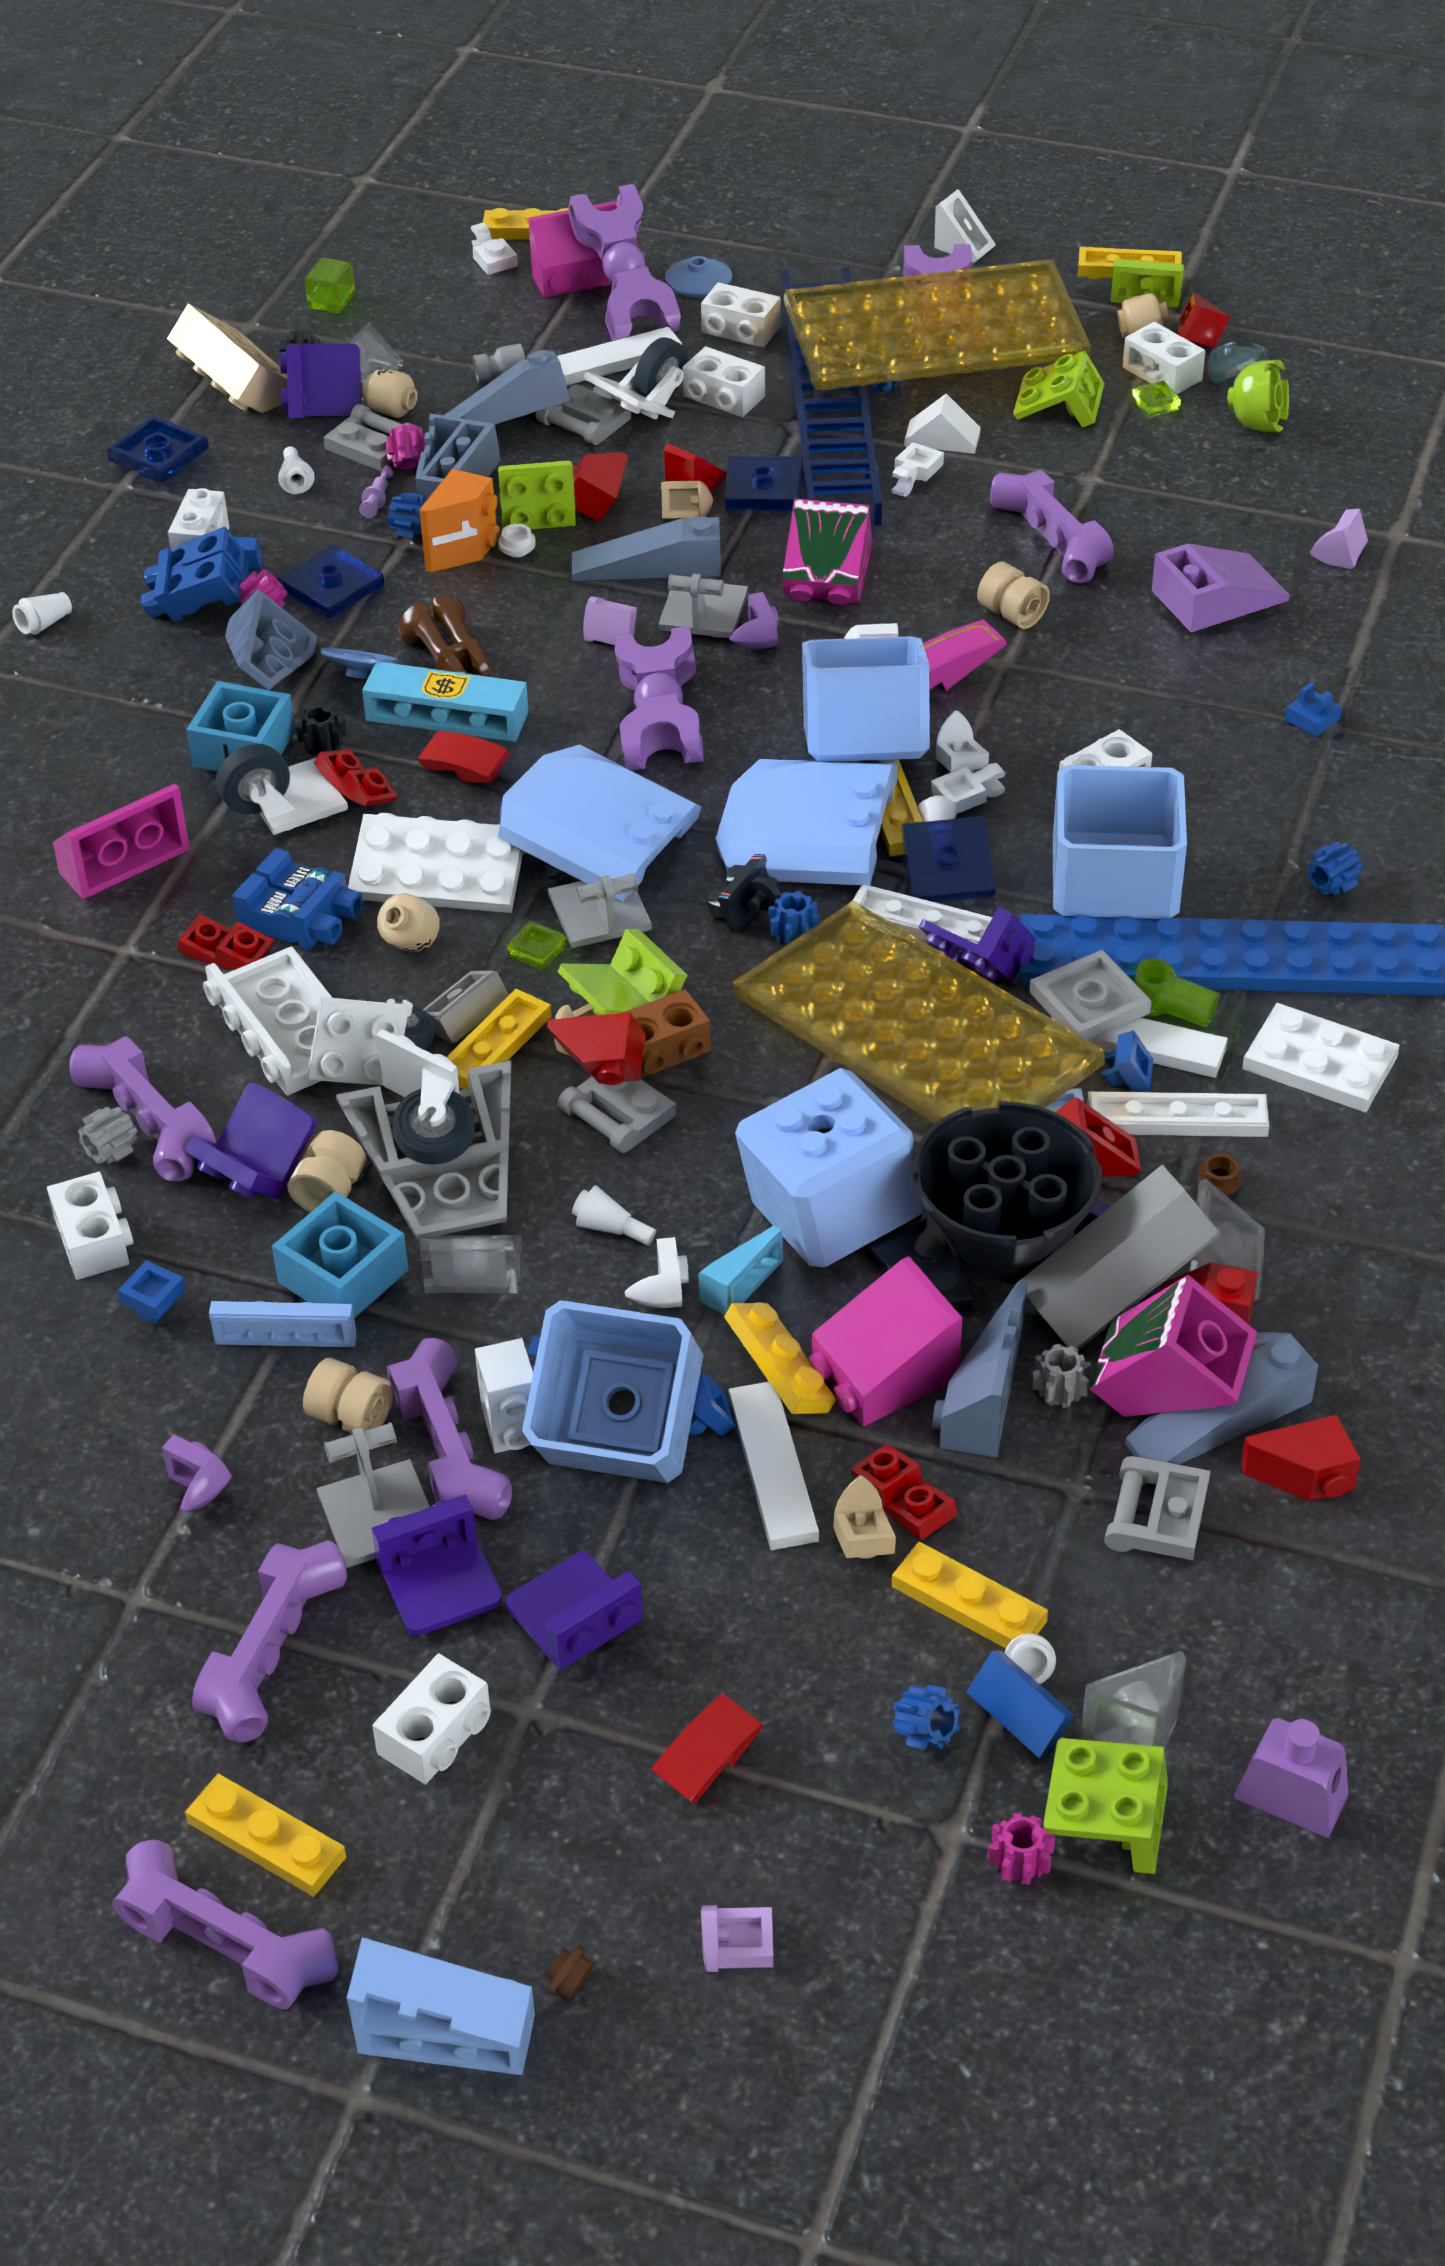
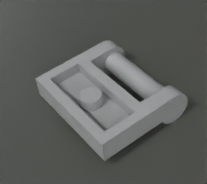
M576 384L568 389L571 401L536 412L538 422L545 425L554 424L584 437L586 442L593 445L600 444L631 419V411L620 406V402L608 399Z
M357 404L352 409L350 417L324 436L325 449L382 471L385 466L393 462L388 461L386 437L389 436L365 427L369 426L390 434V430L395 429L401 423L372 413L369 407Z
M590 1077L577 1088L574 1086L566 1088L561 1093L557 1104L558 1108L568 1115L576 1114L608 1137L611 1146L621 1153L630 1151L676 1116V1103L641 1079L611 1086L603 1083L598 1084ZM590 1103H595L623 1124H618Z
M1135 1456L1123 1459L1119 1472L1120 1479L1123 1482L1114 1521L1107 1526L1104 1538L1107 1547L1118 1552H1126L1133 1548L1193 1560L1210 1471ZM1146 1483L1156 1484L1148 1526L1133 1524L1141 1487Z

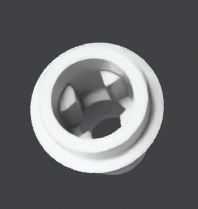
M64 592L22 598L13 607V619L22 633L36 635L65 615L70 614L72 605L69 597Z

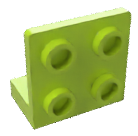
M1114 259L1111 302L1122 304L1126 299L1152 293L1157 297L1159 303L1166 302L1167 308L1179 307L1184 265Z
M1085 350L1074 355L1066 354L1051 365L1043 368L1035 367L1025 374L1013 414L1019 420L1065 401L1069 414L1077 418L1082 428L1095 423L1105 383Z
M571 461L508 465L498 468L503 529L511 524H523L530 529L576 526L573 467Z
M626 928L611 964L562 963L558 970V973L569 983L570 989L593 1006V1011L597 1015L623 1013L681 990L687 974L642 931Z
M1060 1738L1057 1741L1043 1823L1047 1834L1122 1841L1123 1850H1131L1134 1872L1155 1874L1168 1788L1164 1747Z

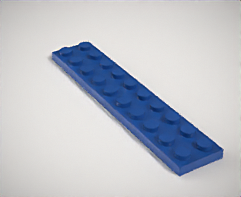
M1020 914V922L1036 938L1034 943L1035 950L1031 960L1026 966H1020L1021 985H1030L1031 979L1103 950L1139 988L1445 995L1444 925L1171 917L1139 919L1128 916L1107 918L1086 915L1076 917Z

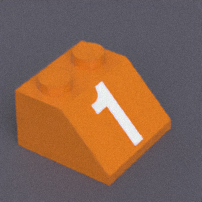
M452 469L420 508L426 571L433 573L482 560L490 548L496 546L500 536V528L496 525L497 496L494 494L493 478Z

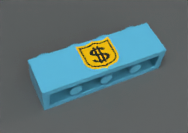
M377 661L362 689L366 721L516 742L529 713L526 682Z

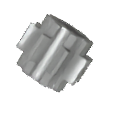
M105 1107L83 1118L85 1126L81 1127L78 1133L80 1134V1144L83 1145L86 1154L92 1157L98 1164L105 1161L110 1164L113 1161L118 1162L132 1153L134 1150L131 1145L138 1141L136 1136L138 1131L130 1120V1116L125 1114L119 1107L112 1108L111 1110L109 1107Z
M1060 1344L1053 1345L1050 1351L1045 1350L1042 1356L1037 1355L1035 1357L1032 1389L1038 1390L1039 1396H1044L1046 1404L1050 1406L1056 1404L1062 1405V1408L1069 1407L1071 1402H1078L1081 1396L1086 1397L1088 1395L1091 1363L1085 1362L1084 1356L1078 1355L1077 1348L1071 1345L1069 1348L1061 1347Z

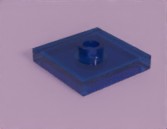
M152 415L106 451L109 461L163 483L207 450L209 444L208 437Z
M728 456L725 509L793 510L794 499H799L800 456Z
M334 544L278 577V581L281 582L289 595L328 619L385 585L383 573Z
M984 816L902 824L901 833L912 897L935 902L995 896L996 886Z

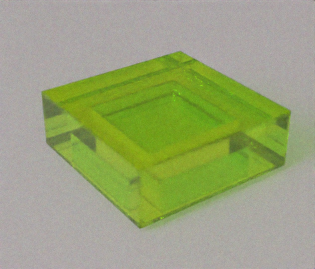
M1164 380L1133 389L1132 400L1148 417L1180 409L1181 398Z
M529 921L507 945L508 956L544 970L566 946L565 934Z

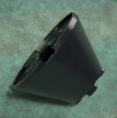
M998 1101V1108L972 1111V1106H968L952 1112L935 1123L923 1136L916 1149L913 1161V1182L918 1198L957 1252L959 1261L982 1275L998 1278L999 1281L1005 1284H1015L1024 1275L1030 1273L1046 1260L1090 1213L1101 1189L1102 1168L1093 1152L1094 1145L1089 1137L1067 1118L1032 1104Z

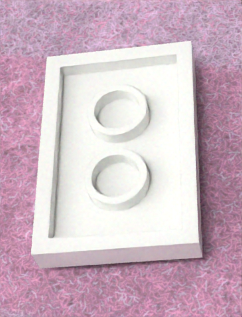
M1276 1003L1245 1054L1242 1069L1366 1113L1397 1059L1400 1045Z

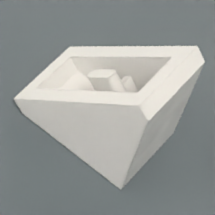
M957 189L936 206L934 248L952 254L954 244H970L972 262L974 263L996 244L959 189Z
M945 394L910 420L904 446L908 447L914 442L935 450L975 454L980 436V426L956 402Z

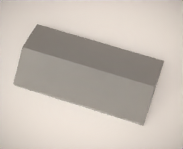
M1162 1164L1020 1281L1028 1282L1027 1297L1068 1348L1071 1345L1079 1351L1110 1325L1111 1320L1127 1312L1217 1239L1221 1233Z

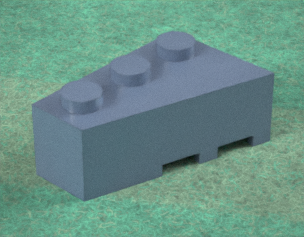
M430 413L429 432L425 434L424 452H421L415 477L418 494L425 495L424 501H427L452 469L488 477L501 461L495 424Z

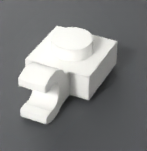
M485 223L471 226V230L477 238L472 241L473 259L487 275L518 266L517 254L503 238L492 239Z
M912 442L895 458V470L892 477L898 478V482L892 488V493L903 497L908 496L915 480L927 481L943 466L944 452Z
M997 763L989 764L975 773L964 767L932 780V794L934 796H944L954 801L958 808V814L987 802V796L997 797L1003 794L1005 787L998 779L1004 777L1005 772Z

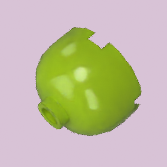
M1280 359L1249 364L1236 377L1234 387H1230L1228 390L1227 400L1229 408L1234 409L1236 418L1244 427L1252 431L1279 432L1284 428L1277 423L1280 418L1287 420L1289 384L1288 380H1281L1279 370L1286 369Z

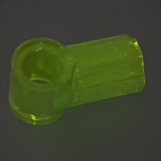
M1146 959L1137 966L1134 983L1151 1000V1011L1148 1016H1157L1167 1012L1203 1027H1208L1218 1006L1220 993L1176 977L1174 968L1168 962L1161 959Z

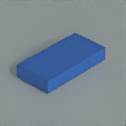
M1002 1650L990 1653L966 1692L1038 1758L1049 1757L1057 1741L1062 1737L1075 1716Z

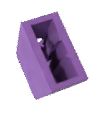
M1280 1718L1272 1719L1234 1794V1799L1329 1838L1348 1798L1345 1748L1340 1743L1321 1736L1318 1727L1309 1720L1298 1719L1290 1723Z

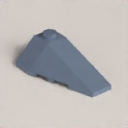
M547 350L533 352L527 356L528 359L515 364L444 416L498 424L571 401L560 360L554 351L549 353Z
M698 516L682 518L572 552V581L669 578L670 574L692 577L693 573L701 574L702 577L721 576L719 517L708 518Z
M257 589L229 618L225 638L238 667L270 690L312 657L315 652L317 635Z
M1018 1280L949 1380L945 1400L936 1399L932 1428L941 1429L940 1449L990 1457L998 1456L1025 1318L1028 1282Z
M1257 1332L1238 1402L1231 1406L1150 1414L1126 1437L1125 1445L1135 1457L1180 1465L1311 1403L1319 1365L1290 1333Z

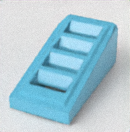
M774 1225L704 1268L698 1274L701 1302L723 1315L726 1314L731 1303H744L783 1262L782 1229Z

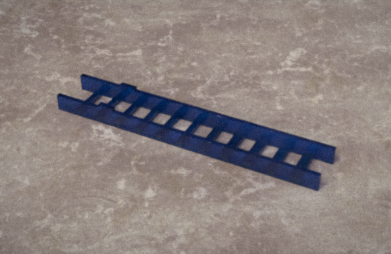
M842 267V282L790 284L788 269H782L781 293L805 500H815L814 494L870 492L874 526H882V498L849 267ZM843 297V300L792 302V298ZM832 315L846 316V319L794 321V317ZM848 334V338L796 339V336ZM851 353V358L800 360L798 358V355ZM853 371L854 377L801 379L800 373ZM856 390V397L803 399V392ZM859 411V417L805 418V412ZM861 430L862 433L860 438L808 439L807 432ZM864 450L865 458L810 460V452ZM866 471L864 479L813 481L812 473Z

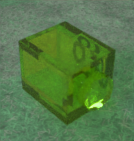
M322 257L305 277L308 308L333 313L341 312L355 293L352 263Z

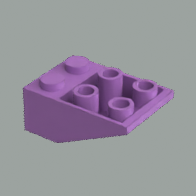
M1188 543L1155 554L1152 592L1190 632L1289 601L1290 594L1249 553Z

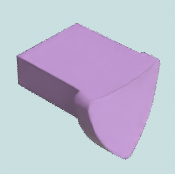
M1360 509L1345 510L1336 528L1325 533L1314 544L1310 554L1328 565L1353 569L1368 541Z
M591 596L588 599L584 615V640L591 643L600 641L615 645V636L633 634L634 636L637 608Z
M717 1905L702 1906V1949L706 1972H718V1968L773 1967L772 1907L717 1908Z

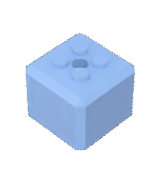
M908 636L810 640L802 643L804 729L808 752L818 762H859L864 760L895 762L898 759H920L930 749L929 661L921 638Z
M1067 765L1057 772L1053 827V909L1060 915L1076 917L1086 915L1107 918L1128 916L1139 919H1162L1166 917L1172 918L1180 912L1187 849L1184 775L1174 768Z
M839 1068L749 1116L738 1124L735 1135L752 1203L773 1226L775 1225L782 1229L783 1237L809 1266L827 1267L923 1214L924 1206L918 1198L913 1182V1161L916 1149L912 1131L850 1070Z
M560 1300L545 1311L522 1432L531 1445L549 1464L668 1483L682 1473L703 1353L691 1332L679 1318ZM623 1390L633 1393L635 1405L629 1413L616 1415L610 1411V1399L615 1393Z

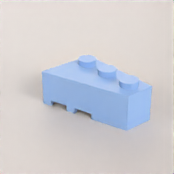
M362 1937L347 1994L358 2054L523 2075L535 2017L531 1986Z

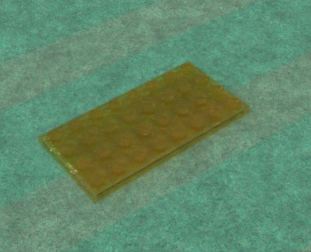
M1053 259L784 291V303L815 390H830L840 387L970 373L990 369H1004L1006 367L1037 365L1040 363L1056 362L1066 354L1074 356L1084 350L1090 356L1091 345Z
M854 900L732 982L734 996L934 1124L952 1112L968 1106H972V1111L998 1108V1101L1021 1102L1046 1108L1105 1064V1051Z

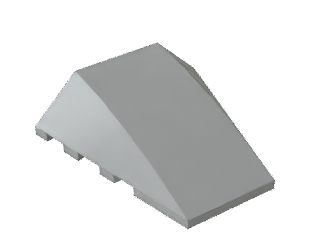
M511 1060L468 1069L469 1088L459 1090V1092L472 1109L475 1124L474 1136L470 1146L461 1156L443 1164H422L408 1158L400 1150L393 1133V1117L400 1102L385 1105L380 1086L336 1095L339 1105L417 1240L507 1222ZM419 1120L416 1125V1129L421 1135L424 1130V1120Z

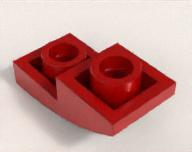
M437 731L418 757V760L425 770L455 771L461 782L492 783L511 755L507 749L477 737Z
M351 749L320 752L314 761V765L333 787L358 804L369 806L393 803L398 798L378 767L364 769Z
M199 914L179 938L177 951L208 964L215 963L217 967L236 970L264 958L274 945V939L238 921L232 929H229Z
M885 1444L851 1468L854 1479L863 1476L877 1489L882 1500L883 1510L920 1541L957 1516L955 1500L924 1481L921 1476L920 1465L889 1444Z
M722 1693L685 1728L651 1770L695 1805L726 1765H729L731 1768L764 1725Z

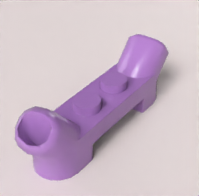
M1036 470L1025 475L1000 472L995 475L990 495V503L994 509L1020 513L1029 522L1031 527L1039 531L1048 540L1049 544L1064 556L1061 565L1062 574L1068 581L1078 584L1089 582L1094 575L1096 567L1110 563L1113 560L1114 548L1109 534L1095 520L1081 524L1053 497L1054 481L1045 472Z
M124 1036L107 1046L80 1044L72 1051L69 1068L75 1085L85 1088L111 1089L121 1109L124 1111L130 1110L136 1116L142 1131L147 1136L153 1134L158 1140L153 1156V1165L156 1172L168 1181L179 1182L189 1179L197 1158L185 1152L192 1135L216 1143L209 1123L190 1101L174 1109L149 1083L143 1052L128 1037Z
M437 1338L424 1339L420 1342L409 1360L387 1366L388 1380L393 1385V1397L403 1421L422 1416L439 1459L428 1462L431 1489L436 1503L466 1495L474 1514L494 1521L502 1517L509 1507L512 1497L511 1482L506 1474L470 1462V1460L474 1459L472 1446L466 1431L457 1432L455 1424H458L459 1420L451 1396L443 1398L441 1394L457 1370L458 1360L455 1351L449 1343Z
M329 1540L302 1550L279 1543L271 1548L258 1570L263 1601L231 1657L212 1651L202 1668L193 1690V1709L197 1712L216 1717L227 1740L244 1743L261 1735L268 1725V1715L257 1689L264 1676L271 1675L275 1670L280 1656V1647L287 1635H293L296 1632L306 1600L344 1586L347 1579L345 1564L338 1546Z
M147 1840L140 1842L126 1854L125 1863L128 1882L114 1898L112 1905L121 1919L138 1932L161 1943L172 1927H175L240 1963L248 1992L279 2009L290 2008L304 1987L332 1981L338 1974L339 1970L331 1932L323 1927L284 1937L270 1932L266 1925L256 1916L247 1912L239 1915L224 1907L220 1899L210 1891L202 1888L195 1891L178 1882L174 1852L169 1844L162 1841Z

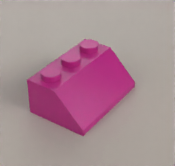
M616 201L593 205V207L600 211L617 209ZM568 210L528 218L532 277L544 298L613 284L604 273L603 261H601L598 252L593 248L583 245L576 239Z
M172 784L69 831L55 840L53 847L59 874L82 899H85L190 850L179 787L176 784Z

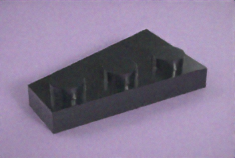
M925 1207L923 1214L863 1246L865 1248V1256L875 1266L880 1264L886 1271L891 1269L900 1260L909 1256L958 1313L972 1310V1296L946 1237Z

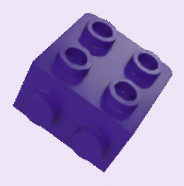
M288 344L286 345V352H280L281 374H287V388L281 389L282 410H288V418L350 416L355 405L362 404L361 354L358 345Z
M1000 907L997 908L978 945L922 919L918 926L927 935L925 942L939 950L938 954L941 957L959 966L964 961L975 967L973 970L975 973L996 983L998 977L1013 983L1020 970V966H1026L1029 963L1035 950L1034 943L1036 938L1013 913Z
M250 1083L245 1088L218 1143L192 1135L185 1152L200 1160L197 1168L218 1179H221L223 1174L232 1179L229 1187L250 1198H254L256 1192L279 1199L316 1128L317 1120L312 1114L263 1086Z
M466 1495L437 1502L429 1508L403 1517H394L383 1524L371 1527L377 1565L410 1635L421 1636L493 1610L502 1604L501 1589L476 1539L473 1508Z
M577 1552L511 1592L506 1597L508 1612L560 1671L643 1620L641 1583L629 1570L612 1580L587 1552Z

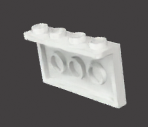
M380 813L378 815L363 814L348 888L360 892L362 900L386 902L387 899L396 894L407 893L435 907L512 913L522 856L527 852L498 838L500 824H481L465 819L445 821L436 820L428 816L418 818L397 817L390 813Z
M292 946L226 974H223L215 963L205 966L207 981L203 982V988L209 1002L213 1006L217 1004L220 1006L231 1031L238 1030L241 1034L242 1042L251 1057L257 1055L269 1082L273 1083L276 1081L287 1096L320 1082L319 1080H308L307 1075L320 997H332Z

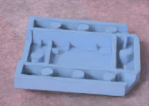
M576 745L543 755L503 795L498 838L587 884L599 882V878L609 875L612 879L634 873L639 885L643 880L646 867L674 836L680 839L699 818L702 806L582 745ZM633 891L615 895V898L624 902Z
M759 759L732 784L715 838L720 858L723 859L726 872L728 873L733 865H746L754 854H765L767 858L766 870L769 876L776 878L778 882L870 886L877 861L876 842L886 804L892 803L894 788L898 780L897 764Z

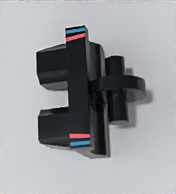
M754 854L746 865H733L727 873L726 882L728 886L724 890L713 889L706 897V903L713 918L726 919L730 932H741L759 909L768 911L769 906H775L776 899L781 897L777 888L779 884L777 879L770 877L766 870L767 858L765 854Z

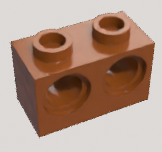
M686 989L623 1012H631L646 1034L640 1079L711 1051L710 1020Z

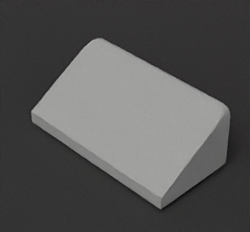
M470 971L423 1010L429 1013L435 1021L434 1034L447 1042L456 1043L483 1021L509 994L497 971Z

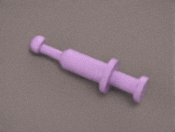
M389 465L382 469L381 476L375 478L372 486L367 487L362 493V503L359 511L366 518H373L377 514L378 509H381L386 502L385 490L388 486L386 479L393 476V470Z

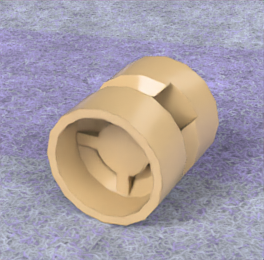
M1004 561L997 562L990 567L983 576L977 592L979 604L998 615H1002L1003 618L1022 629L1030 628L1038 622L1044 614L1050 598L1048 586L1032 577H1025L1022 571Z
M333 1130L319 1132L315 1135L303 1160L300 1161L287 1184L290 1196L300 1207L309 1212H312L335 1191L347 1198L352 1189L351 1184L357 1181L367 1162L366 1153L359 1143L342 1132Z
M325 1358L317 1365L307 1382L303 1397V1409L308 1416L330 1425L342 1421V1430L350 1433L351 1430L359 1427L363 1431L370 1430L384 1424L392 1404L393 1385L385 1378L367 1371L358 1374L357 1369L352 1365L334 1358Z

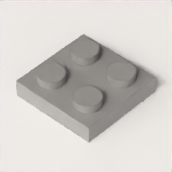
M1103 950L1030 980V993L1077 1044H1081L1148 1015L1151 1011V1000Z

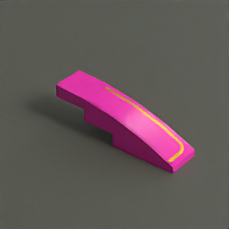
M983 619L953 629L923 643L929 661V691L938 684L947 691L1006 646V640Z

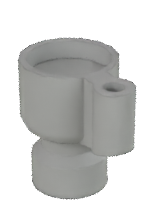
M521 343L499 347L492 356H488L485 353L474 355L473 364L478 384L489 382L493 377H499L518 362L525 360Z

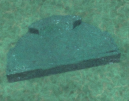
M1236 342L1220 345L1210 353L1207 363L1208 376L1215 384L1240 373L1244 367L1251 363L1267 360L1268 349L1256 343H1252V348L1244 346L1235 347Z

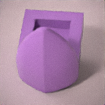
M763 592L749 594V621L733 632L730 636V641L742 648L751 650L776 647L778 643L777 628H779L776 607L769 606Z
M173 1434L162 1447L168 1477L188 1487L180 1506L182 1512L193 1511L207 1505L218 1496L231 1480L232 1476L224 1463L199 1442L190 1443Z

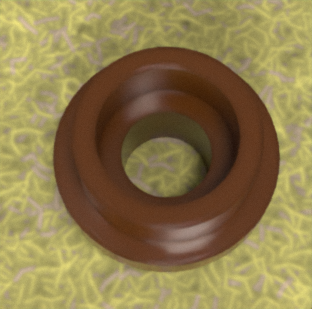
M1216 1153L1208 1156L1199 1166L1197 1181L1201 1188L1211 1194L1229 1195L1241 1187L1243 1171L1234 1157L1224 1153Z
M579 1945L572 1953L565 1948L560 1951L545 1974L552 1981L548 1988V1993L554 1997L559 1993L568 2000L573 1997L594 1965L593 1961L584 1956L586 1949Z

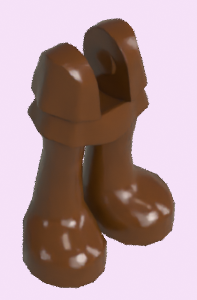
M436 596L431 602V613L424 602H418L411 606L398 621L397 632L400 638L411 646L420 645L424 642L436 661V669L465 673L470 670L472 675L491 677L489 658L483 652L478 640L471 638L464 625L466 611L461 601L454 596ZM440 631L448 633L454 644L449 646Z

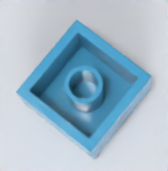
M217 681L186 729L192 766L218 771L222 762L232 752L251 744L268 745L282 755L296 732L291 694Z
M336 1191L272 1245L279 1284L307 1302L352 1304L354 1318L409 1270L404 1233Z

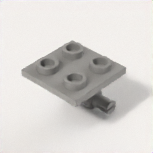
M693 573L692 577L669 575L668 591L670 592L658 624V629L672 632V628L690 626L691 634L714 638H730L737 628L748 594V586L724 584V580L702 578L701 574Z
M634 873L612 879L609 875L599 878V882L591 884L579 881L548 888L549 897L571 948L622 937L626 928L639 929L642 932L652 930V923L637 892L638 883ZM633 891L624 902L615 898V895Z
M391 1422L366 1431L359 1427L351 1430L352 1435L324 1443L329 1463L356 1454L360 1475L317 1488L318 1497L346 1568L376 1559L371 1527L383 1524L391 1518L403 1517L430 1507L410 1459L372 1470L369 1450L397 1443L396 1434Z

